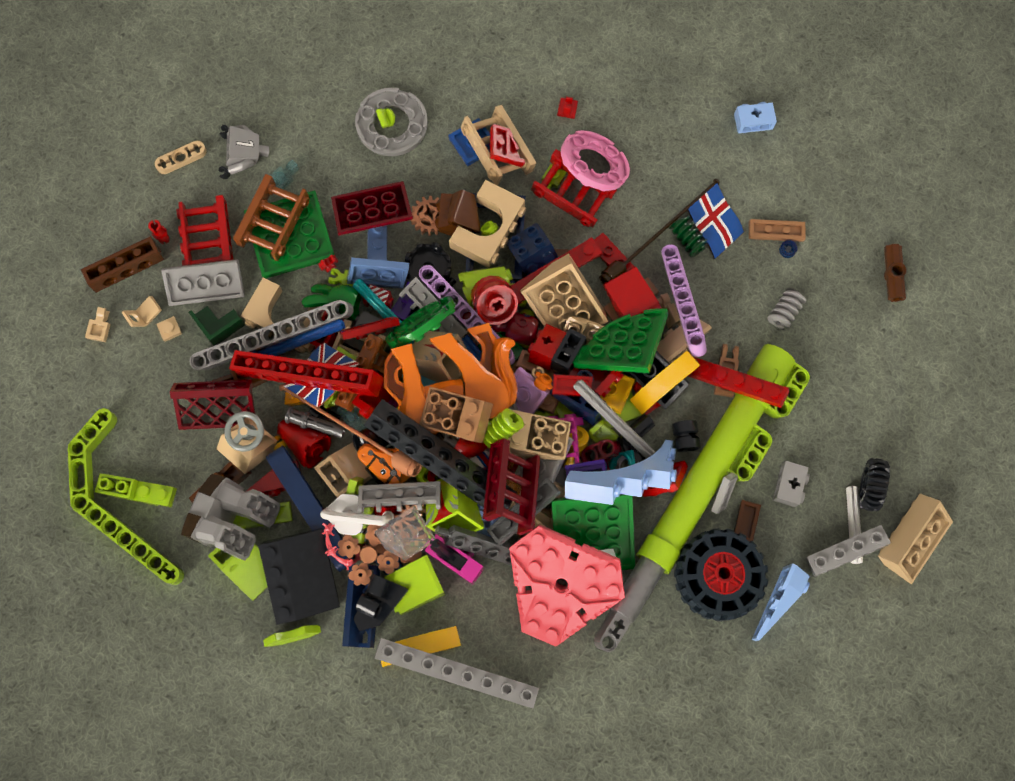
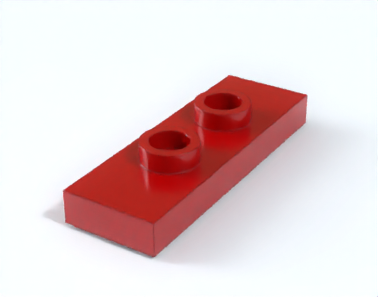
M601 233L594 239L602 252V255L599 257L607 266L615 260L623 263L627 260L625 255L604 233ZM631 262L626 265L627 270L634 267Z
M393 316L341 330L339 333L343 340L354 337L358 340L368 337V333H384L387 328L400 325L399 318Z

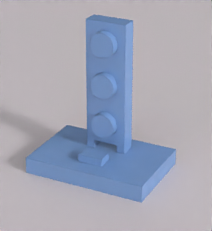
M387 225L368 229L367 259L351 258L347 284H353L356 280L361 279L367 286L372 284L379 287H404L409 271V263L387 261Z

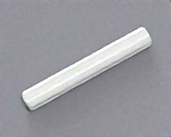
M848 486L846 488L849 538L861 534L857 486ZM863 557L851 561V563L860 564L863 562Z

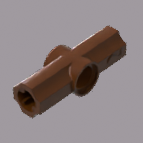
M899 244L886 245L884 247L886 267L884 278L887 281L888 300L891 302L904 301L906 299L904 280L906 267L903 264L902 246Z

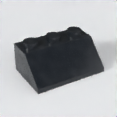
M656 351L649 373H628L644 387L669 366L670 363ZM684 378L657 402L666 410L686 391L690 383Z

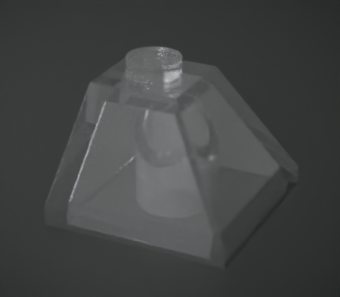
M415 506L374 531L387 551L405 561L429 546L431 540H435L434 535L426 527L425 521Z

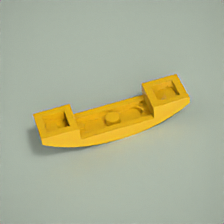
M687 350L637 392L630 401L641 414H644L665 394L696 370L700 364Z
M456 626L395 642L430 654L461 646ZM381 661L382 667L392 665L390 663Z

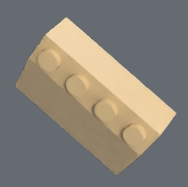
M569 253L551 263L520 290L544 327L546 324L563 330L570 315L601 325L608 322L606 311Z

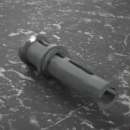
M293 406L288 408L285 416V423L291 422L300 425L303 429L309 427L341 439L346 431V428L341 425L311 416L310 412L296 410Z

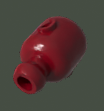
M516 312L506 323L491 325V328L495 333L505 332V337L513 339L517 344L529 346L532 342H535L539 320L535 316Z

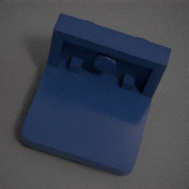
M538 223L529 226L507 242V246L526 276L558 258L552 243Z

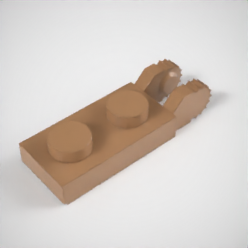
M723 344L718 365L738 371L739 347L734 346L732 358H727L728 345ZM718 386L714 388V395L734 397V392Z

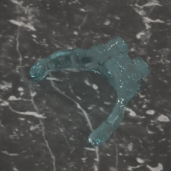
M338 406V415L342 417L347 425L357 431L365 429L354 409L350 412Z

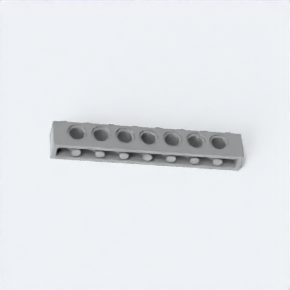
M380 638L374 659L530 708H534L539 691L537 687Z

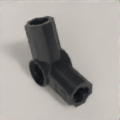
M645 413L630 425L641 438L655 426L651 417ZM619 434L618 442L622 446L623 451L634 450L635 464L645 460V457Z

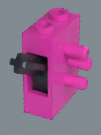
M439 535L430 536L424 545L426 547L425 552L472 585H474L484 570L481 564L472 559L474 553H463L464 550L445 545L444 539Z

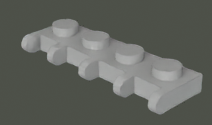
M415 277L399 294L401 298L407 294L414 303L410 307L412 310H415L417 307L421 309L433 301L441 302L419 277ZM454 314L441 321L442 325L439 327V332L456 333L461 339L468 334L467 328Z
M440 481L359 486L358 514L363 513V507H376L377 513L382 511V506H397V511H402V505H417L418 510H422L423 504H435L436 509H441Z

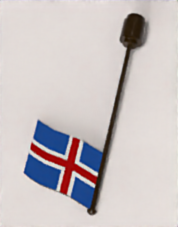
M714 179L708 188L624 263L616 260L613 261L601 272L599 276L601 283L605 284L626 272V265L687 210L694 222L695 228L698 227V232L703 234L702 238L708 240L706 243L713 255V259H716L744 233L738 217L726 202L719 188V180Z

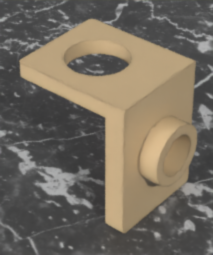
M149 296L137 310H123L121 313L131 327H145L152 322L162 309L153 296ZM129 315L134 316L138 322L133 321Z

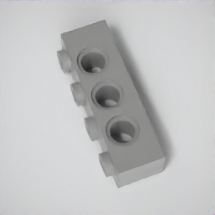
M879 525L806 557L805 560L813 576L817 577L882 549L891 542L882 525Z

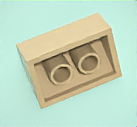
M700 320L705 336L712 327ZM681 322L677 324L679 326L673 331L671 328L663 335L664 339L659 342L657 351L670 364L688 350Z

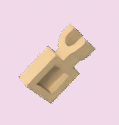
M101 307L97 308L96 319L89 320L85 338L101 342L107 341L111 324L106 321L110 311H106L105 308Z

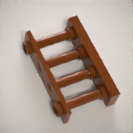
M265 174L233 237L235 243L244 248L246 243L251 242L272 250L271 255L274 260L278 261L280 256H283L285 253V245L303 209L309 204L310 198L306 189H302L300 195L293 194L276 187L273 177ZM276 194L296 203L292 211H288L268 203L270 195ZM268 210L288 219L284 227H280L260 219L262 211ZM260 226L280 234L276 244L252 235L254 227Z

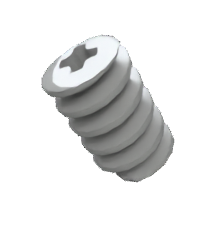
M787 288V291L783 293V296L767 317L769 323L779 329H784V326L790 327V321L795 320L793 315H798V310H801L803 308L802 304H805L807 301L795 289Z

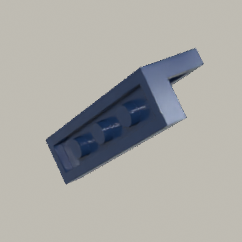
M368 565V569L373 570V574L380 576L378 565ZM349 577L342 646L374 648L376 627L359 631L354 621L357 613L355 610L360 596L363 593L365 594L368 584L357 586ZM365 632L368 634L367 643H363V634Z

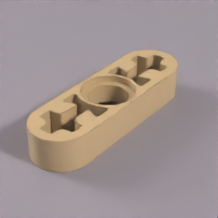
M193 141L158 157L155 161V167L159 173L168 174L203 158L206 155V147L201 141ZM196 147L200 149L199 153L195 151ZM178 155H186L183 161L179 162L176 160ZM162 162L166 163V168L162 167Z

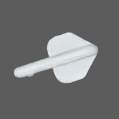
M354 494L340 495L320 513L323 519L329 520L332 525H335L334 528L340 534L345 535L360 533L363 524L383 526L394 519V514L391 511H385L382 516L364 514V507L363 513L358 514V495Z

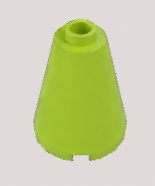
M502 266L459 273L458 277L460 282H463L462 289L468 304L474 309L471 302V291L474 285L484 277L499 276L510 285V280L513 279L510 269H505Z

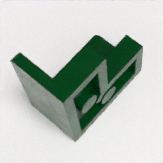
M208 306L196 314L192 310L188 312L213 346L218 345L245 326L243 320L234 309L219 320Z

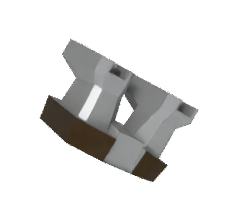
M211 474L197 492L185 519L181 535L212 549L216 547L245 561L250 556L256 538L254 534L233 524L236 515L246 517L270 528L279 513L280 503L254 489L244 492L242 486L227 477Z

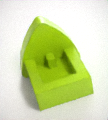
M604 419L593 426L588 432L589 438L593 439L596 443L605 439L617 440L619 438V435L606 424Z

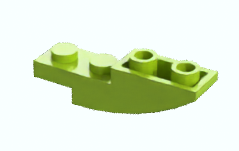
M102 473L99 475L95 488V493L172 508L177 488Z

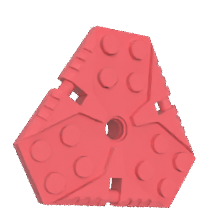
M539 524L533 531H530L512 544L509 550L514 584L518 588L516 597L521 631L556 647L586 626L587 621L596 619L603 612L625 598L623 576L619 558L584 543L580 546L575 543V539ZM571 551L578 553V557L570 556ZM560 578L565 579L568 584L560 585L557 580ZM525 586H531L532 590L526 591ZM581 608L586 612L583 615L578 611Z

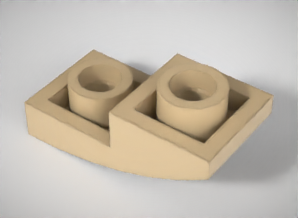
M570 315L563 331L567 332L570 328L587 336L586 340L590 342L593 339L592 335L604 326Z

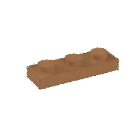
M750 219L749 239L804 242L806 239L805 222Z

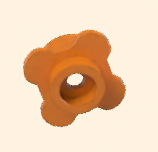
M535 373L534 385L539 390L546 391L553 388L551 385L553 380L548 374Z

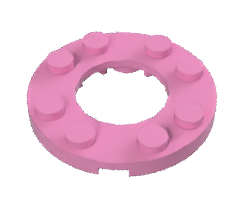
M576 131L575 134H569L561 146L563 164L585 186L601 191L616 190L625 183L630 173L629 163L622 151L619 153L618 149L613 146L614 143L595 132ZM589 149L600 153L608 161L610 171L599 174L595 173L592 168L589 170L588 165L580 160L579 152Z

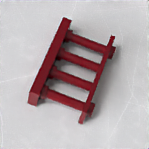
M503 438L492 443L490 446L483 519L491 521L503 516L518 523L517 534L522 535L533 531L535 526L540 456L535 455L525 460L509 451L510 441ZM508 461L523 467L522 477L508 471ZM506 479L522 486L521 496L506 489ZM504 498L520 504L519 514L504 508Z

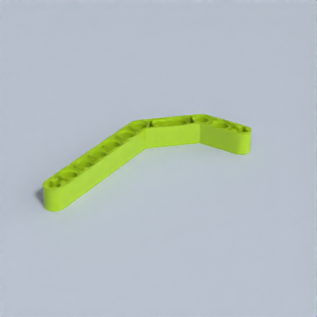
M106 408L99 409L68 444L71 507L164 582L171 585L180 584L184 579V572L180 567L94 500L92 452L117 423V416ZM96 430V435L90 438L91 432ZM83 445V450L77 454L78 447ZM84 464L85 485L79 489L78 468ZM85 499V506L80 508V502ZM98 511H100V518L98 520H95V514ZM116 523L115 530L110 532V525ZM130 534L131 540L128 544H125L124 539ZM145 546L146 553L140 556L139 550ZM160 558L162 561L161 565L155 568L154 562ZM167 569L174 572L176 576L174 579L171 578L172 576L169 573L165 572Z

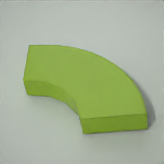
M305 625L290 631L274 633L263 640L264 647L283 645L312 637L321 633L320 626Z

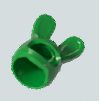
M318 283L311 286V292L320 294L308 295L301 301L302 306L305 308L323 306L337 300L349 302L353 306V314L347 319L355 321L359 315L361 294L350 285L341 284L332 287L324 283ZM344 304L339 307L340 314H344L346 311Z

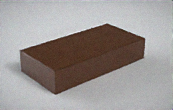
M741 500L734 533H742L746 535V539L749 542L753 541L761 505Z

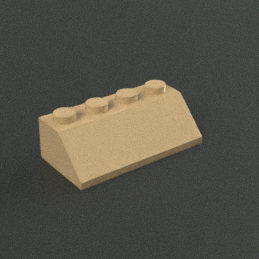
M919 494L916 500L912 502L906 515L902 517L896 530L891 533L889 538L891 543L882 548L878 555L886 567L910 584L914 582L953 523L941 501Z

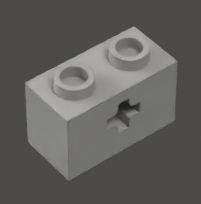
M789 461L783 462L773 501L792 507H797L800 503L802 504L805 498V492H803L804 485H807L810 474L807 473L809 467ZM793 481V485H795L796 487L792 488V485L789 484V482Z

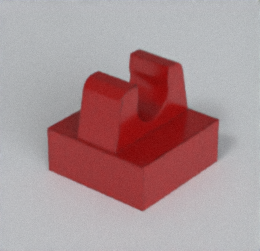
M567 96L566 98H561L557 116L575 119L578 101Z

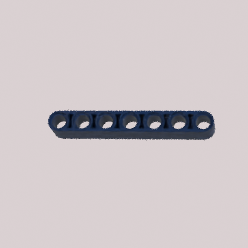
M282 445L265 457L310 529L313 531L323 528L324 532L325 526L322 524L328 525L330 523L329 520L323 519L320 516L324 507L286 448ZM333 527L332 533L334 536L330 534L329 538L332 547L336 546L339 549L338 542L343 540V537ZM338 550L336 551L337 556L343 559L347 558V556H340ZM329 555L331 562L339 572L347 568L332 555Z

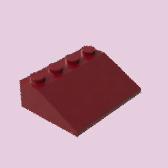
M404 181L331 197L338 236L413 219Z

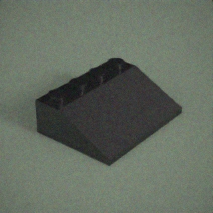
M323 528L267 540L258 545L276 625L297 621L340 607L330 559L325 554L327 546L325 537L322 534Z

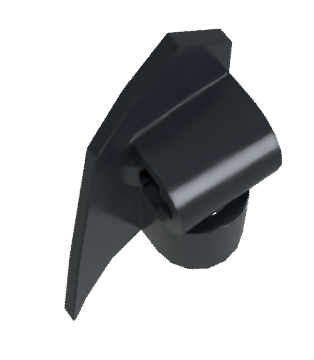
M373 574L365 594L363 593L360 596L355 609L357 613L354 621L359 631L380 626L405 596L408 589Z

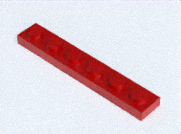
M696 357L694 358L700 366L688 375V377L782 408L790 392L788 387Z

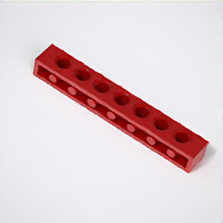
M238 350L234 351L229 369L242 377L374 397L379 396L383 377L371 369Z

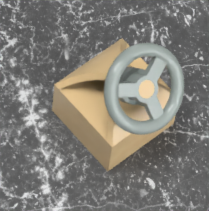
M242 411L234 414L227 421L217 450L246 474L264 461L266 455L273 452L277 440L264 429L263 423L257 415L252 412ZM237 420L238 424L232 427L233 423Z

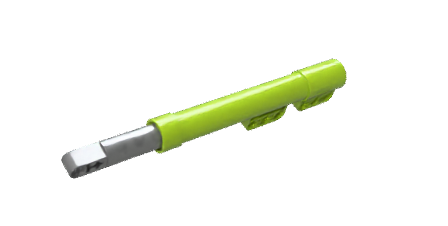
M765 344L746 373L789 388L790 397L787 396L782 408H780L781 412H778L777 406L735 393L733 400L692 465L679 490L675 493L652 533L648 534L636 555L640 559L624 584L625 598L610 607V613L594 638L595 646L598 649L606 652L616 649L630 624L634 623L662 574H670L681 555L680 551L715 495L723 478L730 473L738 475L736 482L750 480L772 444L771 435L757 425L763 413L771 418L788 416L810 379L808 371L797 364L794 358L782 348ZM796 374L799 377V382L796 380ZM758 437L762 439L761 445L758 442ZM749 453L753 456L752 461L749 460ZM740 468H741L742 471H743V476H742V477H740V475H739V469H740ZM615 621H617V624L619 625L617 628L614 624ZM605 637H608L609 644L604 647L602 641Z

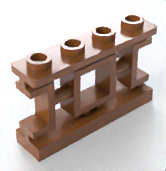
M369 334L355 360L360 363L357 368L375 369L384 377V369L382 367L391 350L389 353L383 351L386 341L378 336ZM377 353H378V354H380V355H379V357H378L376 363L374 364L373 361H374V359H375V357H376V355H377ZM402 369L398 371L399 380L403 374ZM340 391L335 404L352 412L355 405L351 402L357 394Z

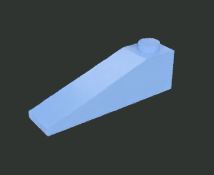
M790 564L783 567L752 640L759 641L796 602L802 593H806L810 585L808 579L810 576L797 565Z

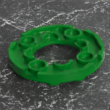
M450 296L440 299L441 302L433 301L408 316L400 325L396 326L393 332L386 336L385 341L390 348H397L413 340L416 343L425 337L424 334L429 330L435 331L441 327V321L456 311L454 309L456 304Z

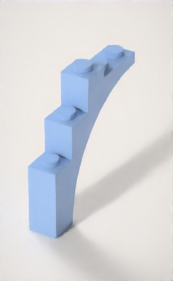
M665 440L661 448L653 455L631 466L607 471H570L565 480V498L613 505L616 497H619L620 494L642 497L644 489L647 490L648 487L670 489L672 482L676 481L677 470H673L674 462H672L676 457V448H673V440Z

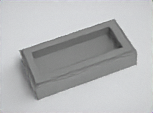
M730 473L723 478L711 510L715 514H719L726 509L738 475Z

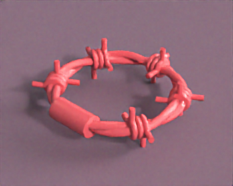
M323 523L322 525L325 526L322 534H326V546L328 549L325 554L327 556L332 555L349 570L348 566H352V564L361 560L359 553L355 555V559H343L337 556L336 551L338 548L336 546L332 547L329 538L330 534L334 536L332 530L335 525ZM363 543V544H359L360 550H361L364 546H366V544H364V543Z

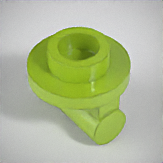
M381 108L376 110L382 128L394 125L395 114L391 109Z

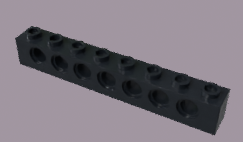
M382 399L364 426L484 508L488 472ZM506 485V489H507V490H510V491H512V492H514V493H517V492H516L515 490H513L511 487H509L508 485ZM504 498V508L509 509L513 501Z

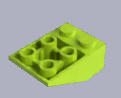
M256 543L250 556L245 561L218 548H215L208 555L220 570L252 601L268 588L259 547Z

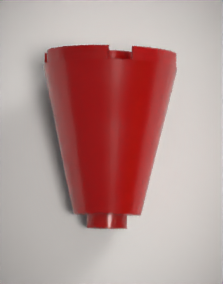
M282 420L277 426V434L305 468L316 466L323 459L319 456L324 450L328 452L330 449L331 438L323 432L309 427L303 429L300 425L291 422L285 423V420Z

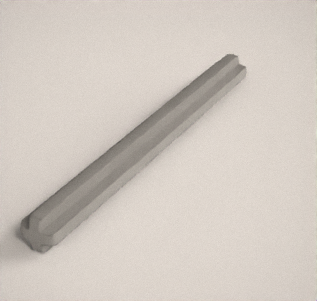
M578 380L573 385L574 389L646 459L655 453L583 380Z

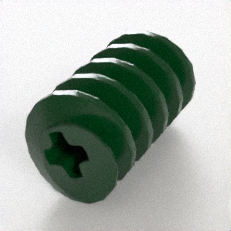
M690 216L674 222L669 229H673L672 233L677 235L676 239L681 241L683 247L686 246L685 251L690 252L689 256L692 258L706 248L705 244L708 240H700L703 234L696 235L699 228L692 229L694 222L687 223L690 219Z

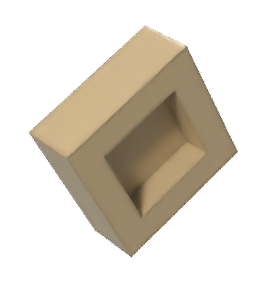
M174 316L157 323V327L165 342L182 334Z

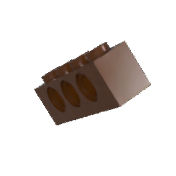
M150 236L82 268L81 272L88 286L97 293L165 259L158 245Z

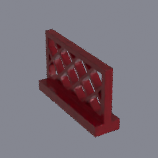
M252 379L173 383L170 390V398L174 402L178 429L225 428L227 422L222 420L220 416L224 412L229 416H233L235 413L228 409L233 403L241 408L239 412L248 411L256 415ZM239 396H248L249 402L244 406L236 399ZM219 397H226L230 402L224 406L217 399ZM200 398H206L210 403L207 407H204L197 401ZM179 399H186L191 404L185 408L179 404ZM213 404L222 410L218 415L208 410ZM193 405L202 410L198 417L189 411ZM206 413L213 420L206 423L200 418ZM186 414L194 421L183 424L182 417ZM237 420L233 423L232 427L238 424Z

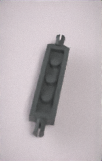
M456 525L448 529L440 526L435 528L436 535L444 536L445 545L512 566L509 550L512 545L511 543L505 542L499 546L492 537Z

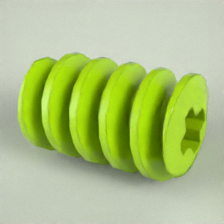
M504 409L488 422L483 441L484 444L490 448L492 443L503 438H510L524 427L523 419L513 410Z

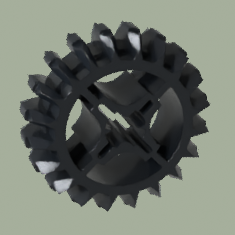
M869 459L862 473L859 486V505L867 511H879L887 497L890 466L883 459Z

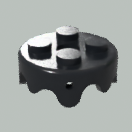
M436 242L432 244H418L413 251L407 252L405 256V262L409 263L407 274L409 282L415 277H419V270L426 264H431L448 281L451 274V259L440 244ZM433 273L426 274L425 279L432 278Z

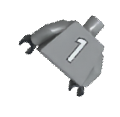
M226 125L221 126L222 131L225 132H220L219 134L222 138L227 139L226 166L228 168L224 166L219 167V172L225 171L223 175L219 176L220 178L228 179L231 174H236L256 165L259 156H269V146L259 145V135L247 126L236 125L229 126V128Z

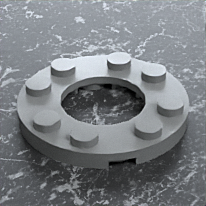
M384 88L371 93L361 102V106L355 116V126L361 142L369 150L383 156H399L412 151L423 140L428 126L427 113L422 102L411 92L407 93L399 88ZM391 107L399 108L409 118L408 129L401 136L395 138H387L384 135H380L374 127L375 117L377 116L376 110Z

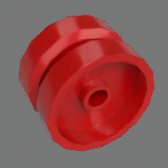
M499 276L482 278L474 285L471 291V302L478 316L490 325L506 323L517 311V295L507 281Z

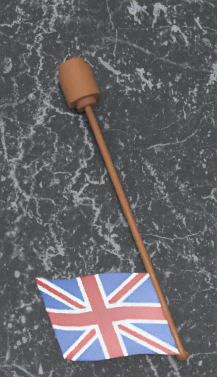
M326 343L320 345L307 359L308 361L350 367L360 365L357 361ZM288 383L279 386L280 391H286L390 455L392 467L403 474L416 477L420 473L422 465L399 450L395 453L389 451L319 408L336 391Z

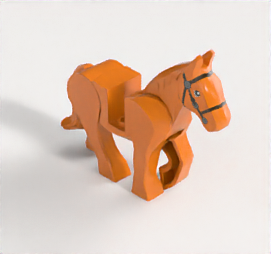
M489 323L466 329L481 346V359L478 361L472 353L455 340L452 333L430 338L429 341L438 350L453 360L461 373L462 379L439 381L428 386L422 384L412 344L390 349L391 352L384 363V388L398 402V410L418 424H420L429 387L493 403L490 419H493L504 409H509L515 404L517 398V382L509 360V353L511 348L515 346V341L507 337L496 339ZM400 369L403 372V383L398 378V371ZM425 428L434 435L438 433V431ZM365 443L358 449L359 460L385 484L404 483L411 477L392 467L391 456L375 446ZM396 447L386 448L393 453L399 451Z

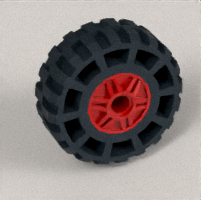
M712 529L702 532L691 539L682 548L681 555L676 562V570H674V577L677 581L675 586L677 591H680L684 604L687 603L690 606V610L700 614L701 617L715 621L736 619L758 606L759 600L763 599L765 595L764 588L768 585V579L766 578L768 567L763 563L764 555L762 552L759 553L755 548L757 545L753 541L749 542L746 539V535L734 533V530ZM719 571L723 573V579L719 576Z

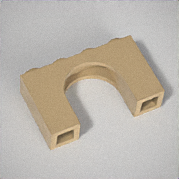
M485 180L477 193V203L496 212L502 220L500 229L492 235L479 236L458 226L449 240L450 249L490 268L492 263L495 264L500 255L498 252L501 248H505L509 240L507 238L509 233L515 231L518 224L516 221L519 217H523L526 207L525 199Z
M262 278L241 315L247 327L261 329L274 324L271 319V313L282 293L280 285ZM320 306L310 307V308L308 309V311H310V310H312V309H315V308H318V307H320ZM306 318L303 322L305 327L310 325L309 318ZM292 327L286 328L287 334H290ZM270 331L268 337L274 336V332ZM308 343L295 349L301 353H305V351L311 353L314 347Z

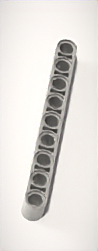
M343 300L331 302L196 352L190 357V365L196 370H208L232 360L235 344H238L239 351L255 353L335 320L347 319L353 314V306ZM342 304L346 307L344 314L339 313V307ZM324 311H327L328 318L325 321H323L321 319V314ZM306 318L310 320L308 327H305L303 323ZM290 324L292 331L290 334H287L286 327ZM270 331L274 332L273 340H270L268 337ZM255 337L256 340H257V343H256V345L253 347V346L251 345V340H252V338ZM220 350L221 358L218 360L216 354ZM201 357H203L204 364L202 366H200L199 359Z

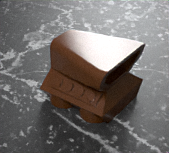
M459 190L454 194L441 193V197L436 203L439 216L435 219V225L438 232L452 236L456 228L460 226L470 232L480 233L481 228L475 194L465 190Z

